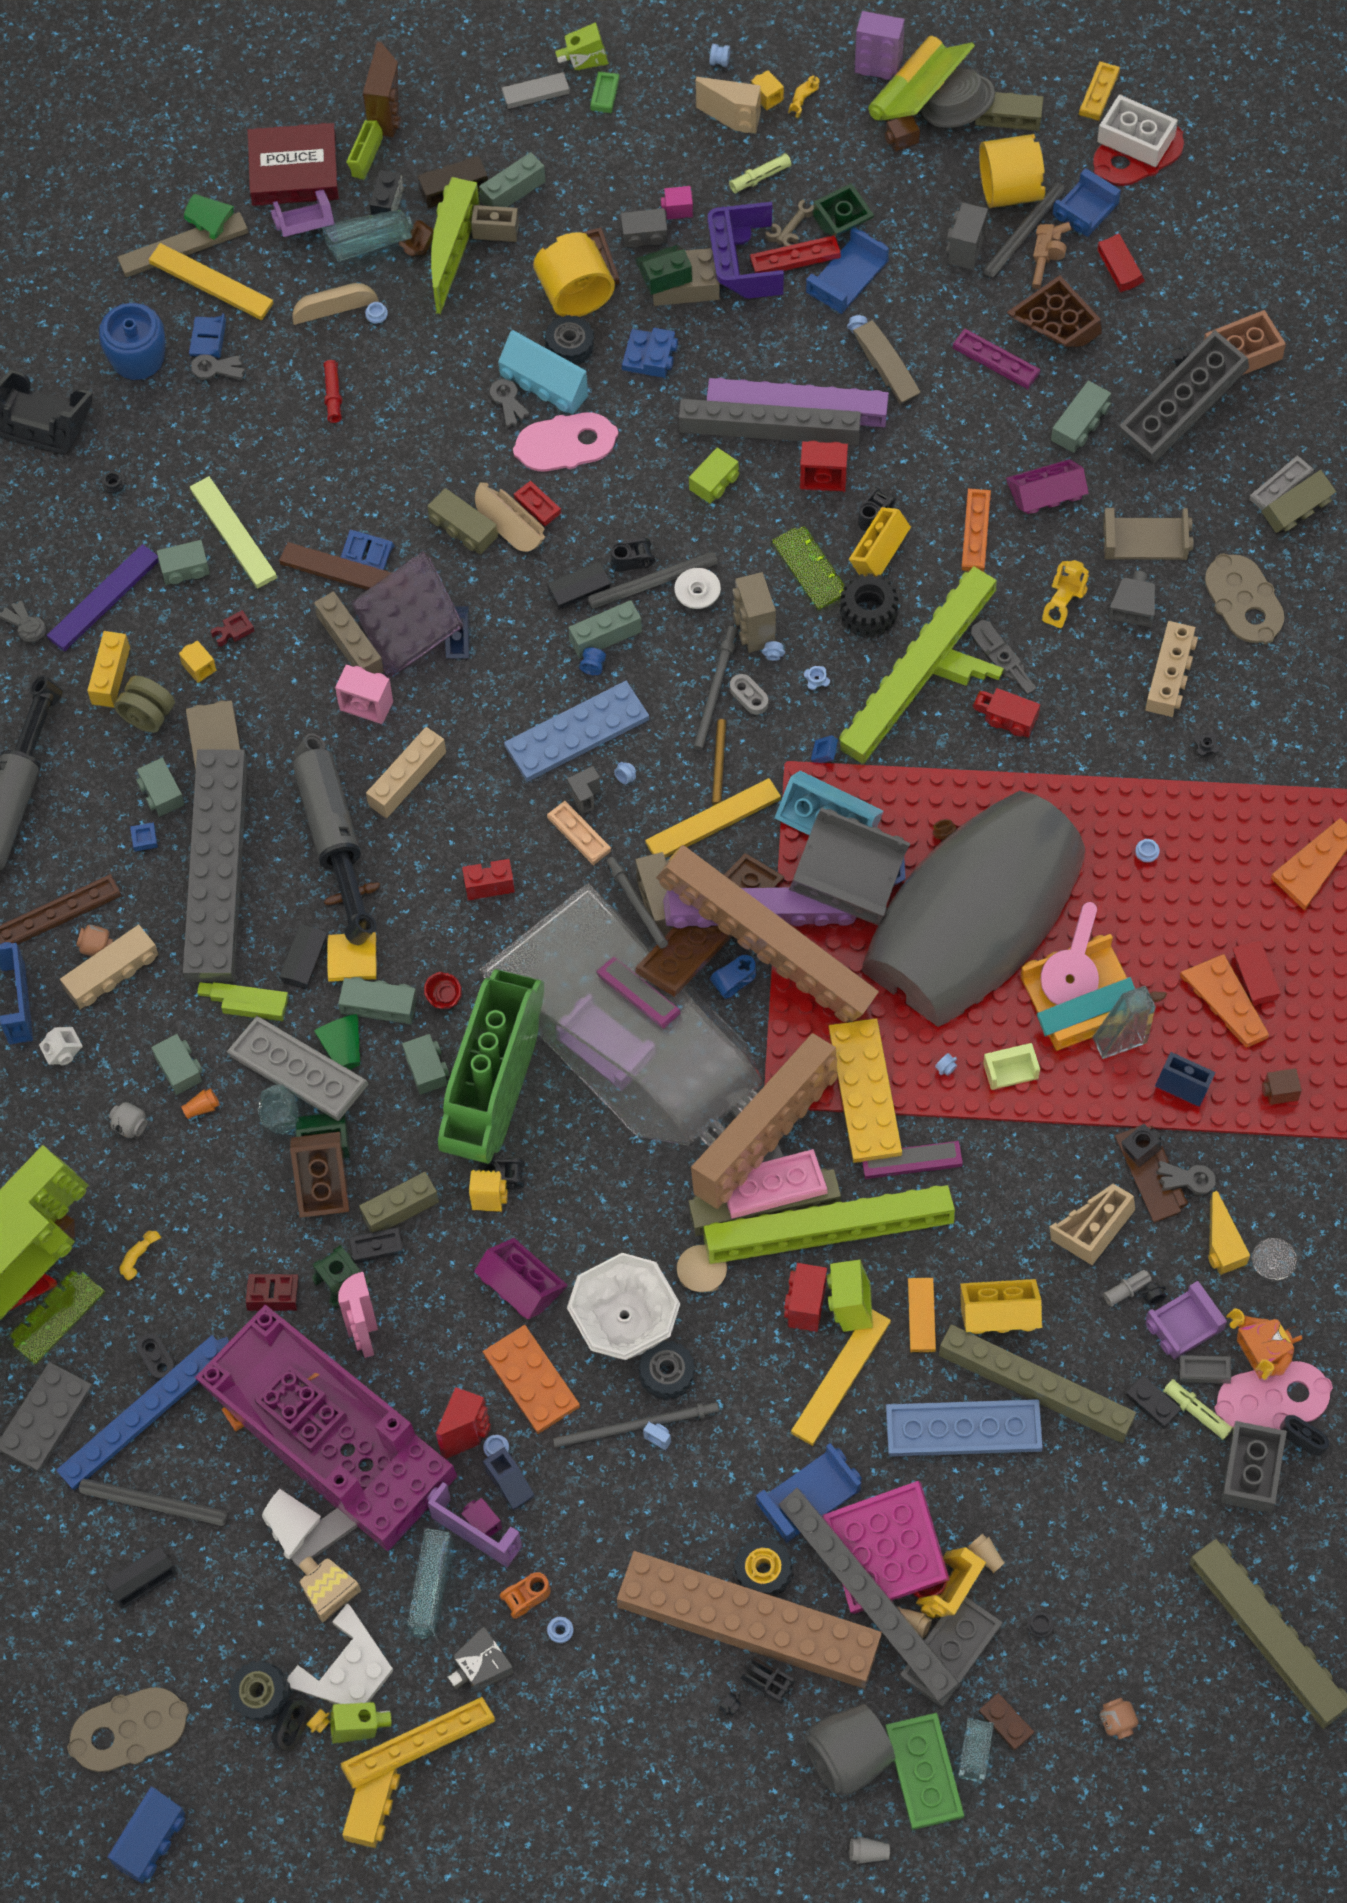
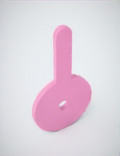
M1087 902L1082 906L1070 950L1055 953L1045 962L1040 977L1042 990L1046 997L1055 1005L1095 991L1098 988L1099 976L1097 968L1093 961L1085 955L1097 912V907L1092 902ZM1068 974L1072 975L1074 978V981L1071 984L1067 983L1065 980V977Z

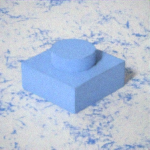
M648 1422L643 1430L644 1438L666 1451L671 1443L669 1430L661 1424L657 1423L654 1425Z

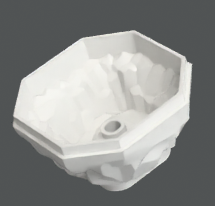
M621 1253L577 1276L567 1309L591 1351L627 1360L643 1354L646 1350L655 1347L670 1337L680 1302L657 1262ZM623 1316H628L627 1319H621Z

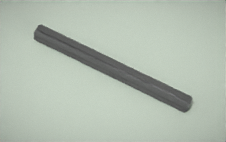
M1057 182L1045 194L1044 199L1035 206L985 266V275L992 278L997 274L1052 208L1054 202L1064 193V185Z
M714 552L706 553L590 595L588 602L593 609L675 580L686 570L692 568L705 569L716 565L717 557Z
M82 1479L79 1485L80 1493L221 1526L225 1525L227 1520V1512L215 1508L89 1479Z

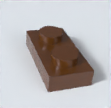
M999 1693L979 1709L978 1713L1014 1752L1034 1735V1731Z

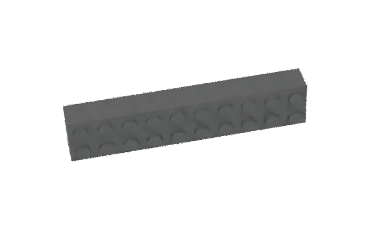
M197 749L183 974L187 982L235 983L248 767L245 750Z

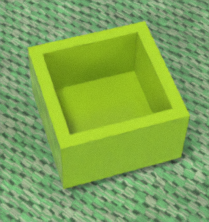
M854 1260L830 1264L831 1274H827L829 1289H832V1296H828L830 1311H834L835 1322L840 1323L843 1332L873 1328L871 1283L861 1261Z

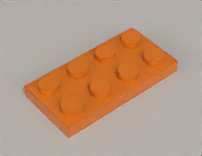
M523 1325L482 1351L484 1357L537 1434L580 1408L579 1402L526 1325Z

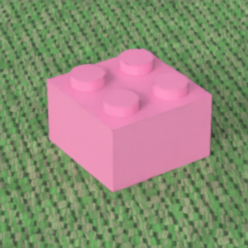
M345 666L335 687L340 711L383 724L393 703L389 678L381 673L374 674L365 671V669L359 666Z

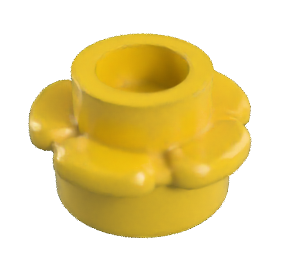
M320 1709L306 1724L312 1729L310 1732L313 1733L317 1730L320 1733L330 1722L327 1719L330 1713L326 1714Z

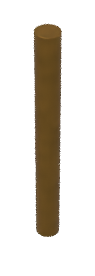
M724 719L717 720L712 805L720 803L722 798L726 720Z

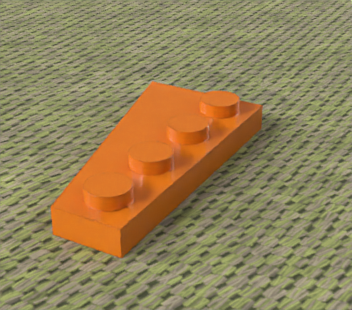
M1341 818L1338 819L1272 874L1271 879L1302 909L1306 910L1324 881L1330 876L1334 867L1347 852V824Z
M1224 954L1180 973V977L1194 988L1193 991L1207 1002L1213 1013L1220 1016L1226 1023V1027L1246 1048L1268 1039L1269 1034Z

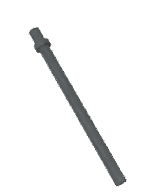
M714 1402L705 1405L698 1403L696 1407L553 1438L555 1448L644 1429L648 1422L654 1425L657 1423L662 1425L698 1416L701 1419L705 1418L707 1414L719 1412L718 1403Z

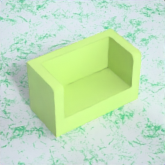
M1032 1043L984 1054L983 1065L991 1090L1039 1078L1040 1067Z

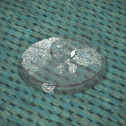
M1268 1238L1255 1246L1252 1253V1263L1261 1276L1270 1280H1281L1290 1276L1295 1270L1297 1255L1288 1242L1279 1238Z

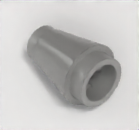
M859 1836L857 1839H851L849 1849L850 1860L856 1861L857 1864L888 1860L890 1855L889 1843Z

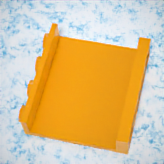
M1111 934L1106 936L1098 935L1092 938L1086 947L1085 955L1093 961L1098 971L1099 982L1097 989L1127 978L1111 947L1113 939ZM1053 952L1045 959L1039 961H1029L1021 970V979L1038 1013L1056 1006L1044 994L1040 977L1045 962L1057 952ZM1068 974L1065 977V980L1067 983L1071 984L1073 983L1074 978L1072 975ZM1144 999L1057 1031L1049 1035L1056 1051L1144 1018L1147 1012V1005Z

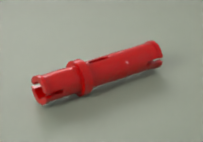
M327 360L323 364L326 386L324 403L327 406V420H330L331 423H337L342 419L340 409L342 397L339 395L338 363L335 360Z

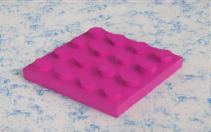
M919 1481L823 1515L827 1523L891 1600L950 1580L924 1491ZM843 1585L850 1612L855 1614L864 1611Z

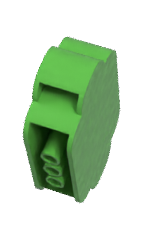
M494 969L490 978L484 979L447 1085L443 1105L444 1115L438 1137L440 1152L489 1164L494 1152L498 1153L500 1151L536 1044L539 1016L544 999L543 980L499 969Z

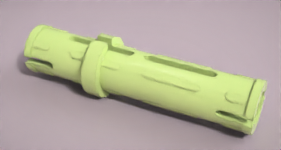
M784 153L753 170L748 169L745 171V174L729 181L730 188L736 194L749 186L754 187L759 181L790 167L791 160Z
M1174 1379L1165 1387L1163 1392L1180 1404V1408L1183 1411L1187 1410L1222 1440L1230 1434L1233 1427L1195 1398L1196 1394L1193 1392L1189 1393Z

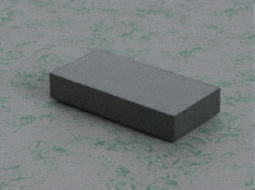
M1180 1355V1382L1231 1383V1357Z

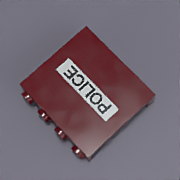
M334 123L248 129L249 183L252 206L272 205L273 202L286 204L317 201L315 191L323 189L328 200H339Z

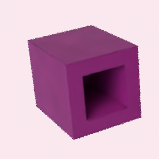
M482 1498L477 1502L473 1500L468 1503L463 1509L464 1512L461 1513L464 1521L488 1537H492L502 1529L501 1520Z

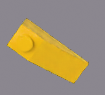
M1218 1191L1212 1193L1210 1200V1255H1208L1211 1266L1214 1269L1217 1268L1219 1274L1222 1275L1247 1265L1250 1254Z

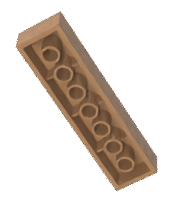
M813 1033L692 1165L694 1195L716 1209L723 1202L726 1203L730 1200L733 1191L745 1183L748 1174L754 1168L757 1169L761 1165L765 1155L776 1148L778 1141L783 1135L790 1133L793 1124L799 1118L805 1116L808 1107L814 1101L817 1102L821 1098L824 1089L836 1081L838 1073L835 1046Z

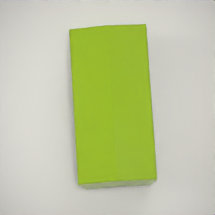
M375 120L364 121L346 163L351 169L352 177L365 180L383 139L382 129Z

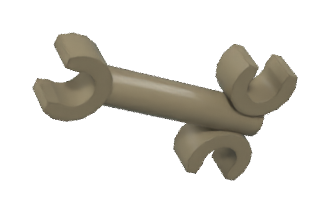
M801 200L798 204V212L782 232L779 225L772 224V231L775 234L766 232V240L777 242L779 245L783 244V247L790 246L789 242L798 244V236L791 233L804 217L807 218L813 215L814 205L809 209H804L805 200Z

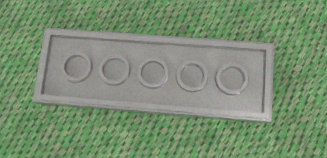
M258 1016L255 1017L227 1051L228 1055L337 1121L341 1119L369 1085L364 1078Z

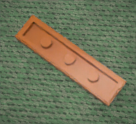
M968 489L961 571H970L973 566L983 572L985 570L991 490Z

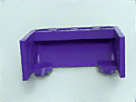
M772 202L718 207L708 213V228L716 279L719 283L744 298L783 295V270L740 275L735 246L745 244L751 239V229L772 226Z

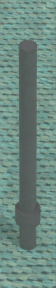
M734 626L728 627L725 640L721 642L719 649L721 654L694 744L696 750H703L729 656L734 651L735 644L733 642L737 632V628Z
M615 857L608 858L607 864L612 870L613 878L624 889L658 946L665 948L668 942L630 883L625 868L619 865Z

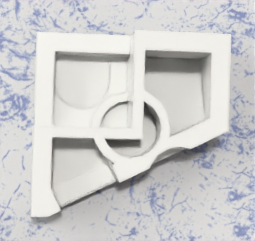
M281 1489L275 1493L262 1514L266 1525L272 1528L273 1537L276 1541L279 1540L285 1550L284 1556L287 1559H290L303 1545L304 1538L315 1528L321 1518L320 1515Z

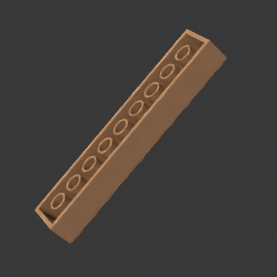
M683 844L657 875L656 879L660 881L659 884L664 889L674 891L679 895V899L683 903L694 906L699 910L698 913L703 918L714 921L723 933L731 934L738 939L737 942L743 948L754 951L759 960L773 965L777 968L776 971L779 975L793 980L797 983L796 987L804 993L809 992L816 998L815 1000L819 1005L833 1010L839 1020L843 1022H853L863 1015L879 992Z
M636 1551L633 1552L617 1597L618 1608L863 1689L866 1688L881 1642L882 1632Z

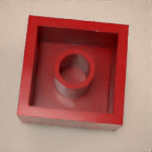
M802 441L800 489L845 492L848 444Z
M797 1263L796 1271H791L789 1292L786 1294L784 1305V1318H788V1327L818 1332L826 1290L827 1268Z

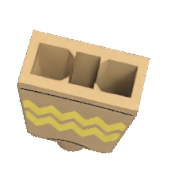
M309 1556L299 1565L300 1569L306 1574L300 1580V1585L322 1622L326 1621L361 1591L358 1582L328 1558L318 1565Z

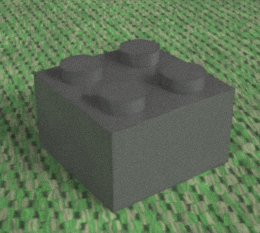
M962 202L960 211H955L953 218L955 225L949 229L947 241H949L946 248V254H949L948 264L974 270L986 236L987 208Z

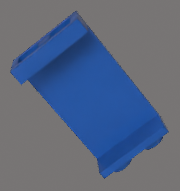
M855 227L851 229L850 241L840 251L841 258L833 259L818 277L811 273L806 279V293L841 314L885 266L889 258V248L883 242L876 241L866 232L860 231Z
M4 942L0 944L1 971L15 969L19 1013L0 1016L1 1027L10 1045L33 1041L25 962L17 943Z
M831 1443L826 1446V1453L769 1493L763 1490L756 1495V1504L786 1543L801 1532L778 1504L796 1488H799L822 1517L861 1491V1476L855 1468L850 1469L845 1463L846 1457L839 1448L835 1449Z

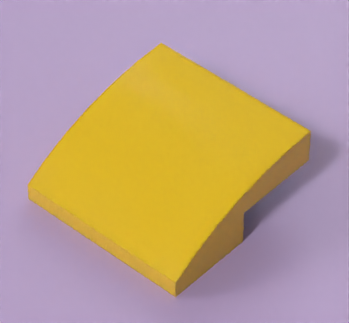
M376 932L362 945L350 943L346 939L345 934L328 935V982L344 981V978L351 979L352 977H359L364 980L377 979Z

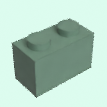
M201 540L157 550L165 585L178 584L193 578L199 579L210 574Z
M163 758L137 769L139 778L136 781L141 792H147L148 797H146V801L151 811L155 809L160 817L185 805L182 794Z
M178 1034L151 1047L156 1061L176 1095L202 1082L200 1073L203 1070L197 1059L192 1061L189 1055L192 1051L187 1041H181Z
M430 1034L402 1043L404 1055L420 1095L447 1086L446 1076H449V1071L446 1063L440 1062L438 1055H441L439 1044L437 1041H432Z

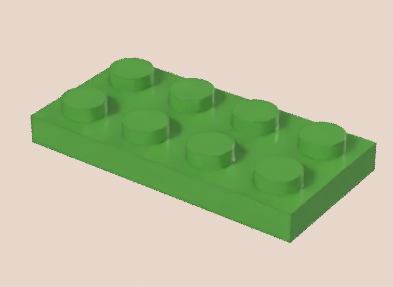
M937 1713L887 1724L885 1728L894 1749V1763L912 1830L964 1818Z

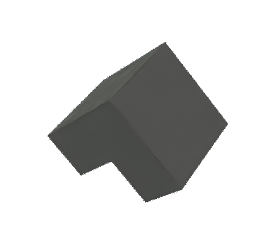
M592 766L567 778L568 793L581 815L595 809L593 795L601 791L600 777Z

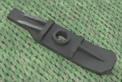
M981 620L973 625L971 636L994 665L1004 668L1002 675L1014 680L1026 695L1037 690L1036 686L1024 672L1023 662L1000 637L989 621ZM1004 654L1009 656V658L1004 660L1001 659L1000 655Z

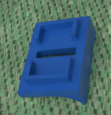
M224 313L220 317L215 318L195 317L189 356L211 355L214 358H220L226 326ZM198 336L218 337V338H203V337H198Z
M350 529L341 558L384 570L390 552L395 545L392 541ZM368 541H372L366 559L362 560Z

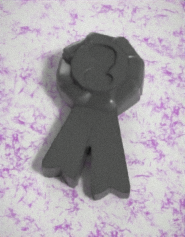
M199 355L191 364L193 375L200 380H211L216 374L243 380L242 375L245 373V369L242 368V363L240 362V356L216 360L211 355Z
M500 379L492 384L489 391L490 396L495 404L503 405L507 428L511 425L517 426L515 415L520 422H523L524 418L529 417V412L515 399L517 387L513 381Z
M21 600L17 604H11L15 613L8 608H4L3 612H0V619L18 627V635L23 641L35 642L46 633V625L40 617L28 616Z
M1162 1161L1158 1163L1159 1169L1156 1173L1168 1176L1162 1177L1159 1180L1163 1185L1162 1191L1186 1186L1194 1194L1206 1195L1216 1184L1215 1174L1206 1166L1194 1165L1187 1171Z

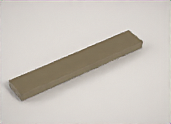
M240 212L233 214L224 223L223 232L215 240L209 238L210 232L207 230L200 231L194 228L123 254L117 258L127 278L155 267L149 264L148 259L160 243L187 256L248 233V228Z

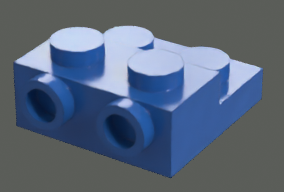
M653 328L652 332L632 329L622 363V370L666 378L667 370H671L673 366L672 352H676L678 347V338H675V331Z

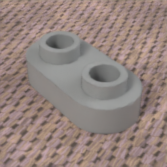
M738 674L731 679V694L748 712L757 715L767 710V694L749 676ZM739 687H744L745 690L740 691V690H738V688H739ZM760 703L759 706H754L753 704Z

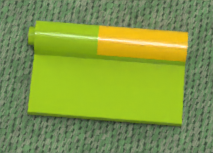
M934 36L927 37L870 103L868 108L871 117L875 120L884 121L917 114L975 46L973 42L946 48L938 38Z

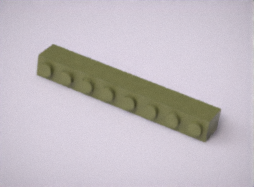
M952 1324L940 1345V1357L1030 1400L1039 1399V1404L1120 1443H1124L1134 1422L1135 1411Z
M1217 1539L1213 1540L1191 1557L1190 1566L1321 1728H1326L1347 1712V1693L1342 1688H1337L1332 1682L1333 1677L1325 1667L1321 1668L1315 1661L1316 1656L1308 1646L1304 1647L1298 1640L1299 1635L1291 1625L1287 1626L1281 1619L1282 1614L1279 1609L1266 1601L1264 1598L1265 1593L1257 1584L1253 1585L1248 1578L1249 1575L1246 1569L1240 1563L1236 1564L1231 1558L1232 1553L1224 1543L1220 1544Z

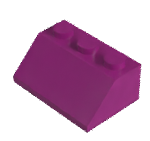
M1070 459L1006 478L1017 507L1027 514L1038 512L1041 507L1059 506L1062 501L1068 499L1069 501H1076L1081 499L1082 495L1089 494L1084 468Z
M515 1238L487 1249L474 1270L485 1284L491 1286L503 1300L509 1302L521 1316L527 1319L541 1314L568 1286Z

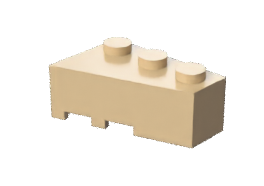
M1115 1184L1110 1185L1088 1200V1203L1079 1210H1073L1067 1218L1058 1224L1054 1223L1049 1227L1051 1241L1093 1265L1135 1211L1134 1196Z

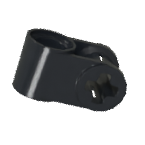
M874 487L859 508V528L867 531L881 507L893 508L896 498L894 496L889 497L880 492V488Z
M639 538L632 541L615 543L611 548V567L616 571L623 572L652 566L656 560L654 555L651 554L650 539Z
M516 1158L491 1159L489 1164L479 1163L477 1171L489 1170L495 1173L499 1171L502 1180H506V1189L514 1190L524 1187L522 1168H524L525 1162Z

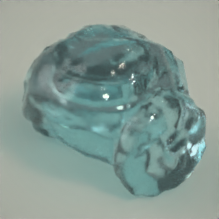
M282 1084L272 1085L262 1091L260 1095L261 1100L258 1104V1114L262 1125L275 1134H284L294 1129L299 1115L295 1096L288 1092Z

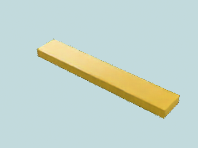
M161 243L148 259L149 264L260 320H263L273 305L272 299Z
M768 778L646 839L645 843L652 855L663 852L666 858L674 854L682 844L688 847L780 801L781 796Z
M872 1310L873 1328L854 1331L791 1430V1434L811 1446L817 1441L891 1323L890 1319Z
M480 1697L342 1762L341 1769L354 1789L493 1723L495 1717L483 1697Z

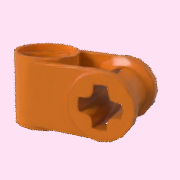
M532 1573L517 1584L506 1588L499 1597L501 1600H505L512 1611V1618L515 1619L546 1600L550 1595L551 1588L544 1574ZM537 1582L545 1584L543 1590L539 1592L531 1590L532 1586Z

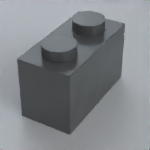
M664 208L621 213L624 247L668 243Z

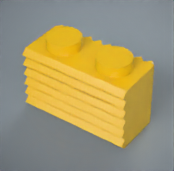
M479 1170L471 1171L469 1195L472 1210L502 1212L503 1204H507L508 1189H506V1180H502L499 1171L496 1173L489 1170L487 1172L484 1170L482 1172Z

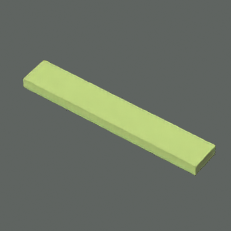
M207 477L190 486L192 494L256 588L258 589L277 579L276 573L212 479Z

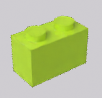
M717 447L689 477V490L711 504L716 498L718 499L722 496L725 488L730 483H734L738 478V461Z

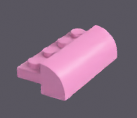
M360 1272L344 1281L339 1290L338 1300L348 1336L354 1337L357 1351L362 1350L364 1358L374 1356L369 1332L378 1330L364 1273Z

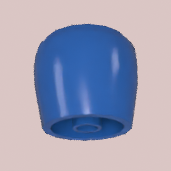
M126 303L112 308L103 317L99 327L100 345L116 373L132 380L145 379L154 375L161 368L165 357V331L158 314L146 305Z

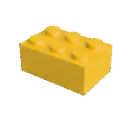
M1036 1279L960 1283L961 1313L966 1332L973 1334H982L985 1331L1005 1333L1016 1329L1033 1331L1035 1328H1042V1305Z

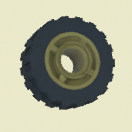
M252 1661L247 1665L241 1666V1669L236 1671L233 1680L231 1679L230 1701L235 1706L234 1709L241 1713L242 1716L255 1721L272 1720L276 1715H280L291 1694L289 1692L291 1687L287 1680V1675L279 1667L265 1661ZM263 1685L264 1692L257 1698L256 1689Z

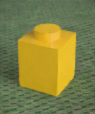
M768 70L751 80V84L761 86V105L766 111L784 100V86Z
M198 640L193 644L185 646L179 652L181 664L197 683L217 671L214 659Z

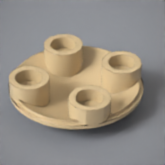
M705 1245L690 1247L683 1252L677 1263V1274L680 1283L684 1287L696 1292L716 1291L725 1279L727 1272L726 1262L709 1264Z

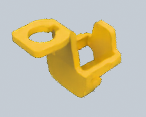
M1076 560L1062 561L1058 566L1057 575H1055L1052 587L1058 589V591L1044 608L1043 622L1062 628L1068 615L1067 604L1073 596L1083 598L1088 590L1086 582L1088 581L1089 571L1084 568L1083 563ZM1064 566H1065L1064 572L1068 573V574H1069L1068 576L1062 575ZM1084 573V576H1083V579H1082V582H1081V581H1080V577H1081V574ZM1055 606L1059 607V612L1061 613L1059 620H1053L1049 615V611L1054 609Z

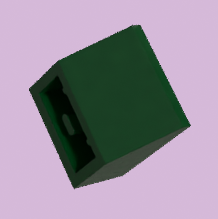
M346 1113L339 1121L327 1114L296 1117V1137L340 1132L343 1157L350 1158Z

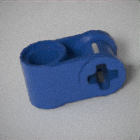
M741 955L725 967L714 972L710 977V981L724 999L730 998L755 979V961L751 956Z

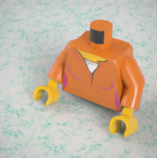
M1233 1309L1226 1317L1233 1320L1229 1324L1232 1329H1235L1237 1326L1240 1327L1238 1328L1237 1342L1258 1378L1266 1380L1269 1376L1284 1375L1292 1362L1293 1344L1302 1340L1298 1327L1295 1326L1284 1330L1277 1319L1253 1318L1245 1316L1239 1309Z

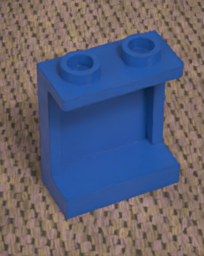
M1085 168L1080 173V180L1062 201L1056 200L1054 202L1053 215L1061 222H1069L1076 232L1088 237L1119 204L1121 190Z

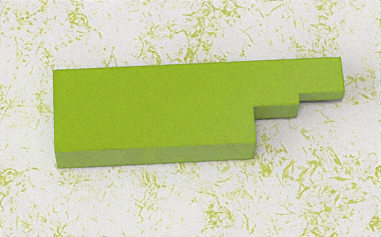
M951 649L933 674L967 686L971 676L982 680L989 676L999 680L1004 668Z
M200 982L197 991L199 996L210 997L211 1001L222 1002L221 1009L224 1014L253 1018L258 1016L262 1019L282 1022L289 997L288 992L215 982L213 984Z

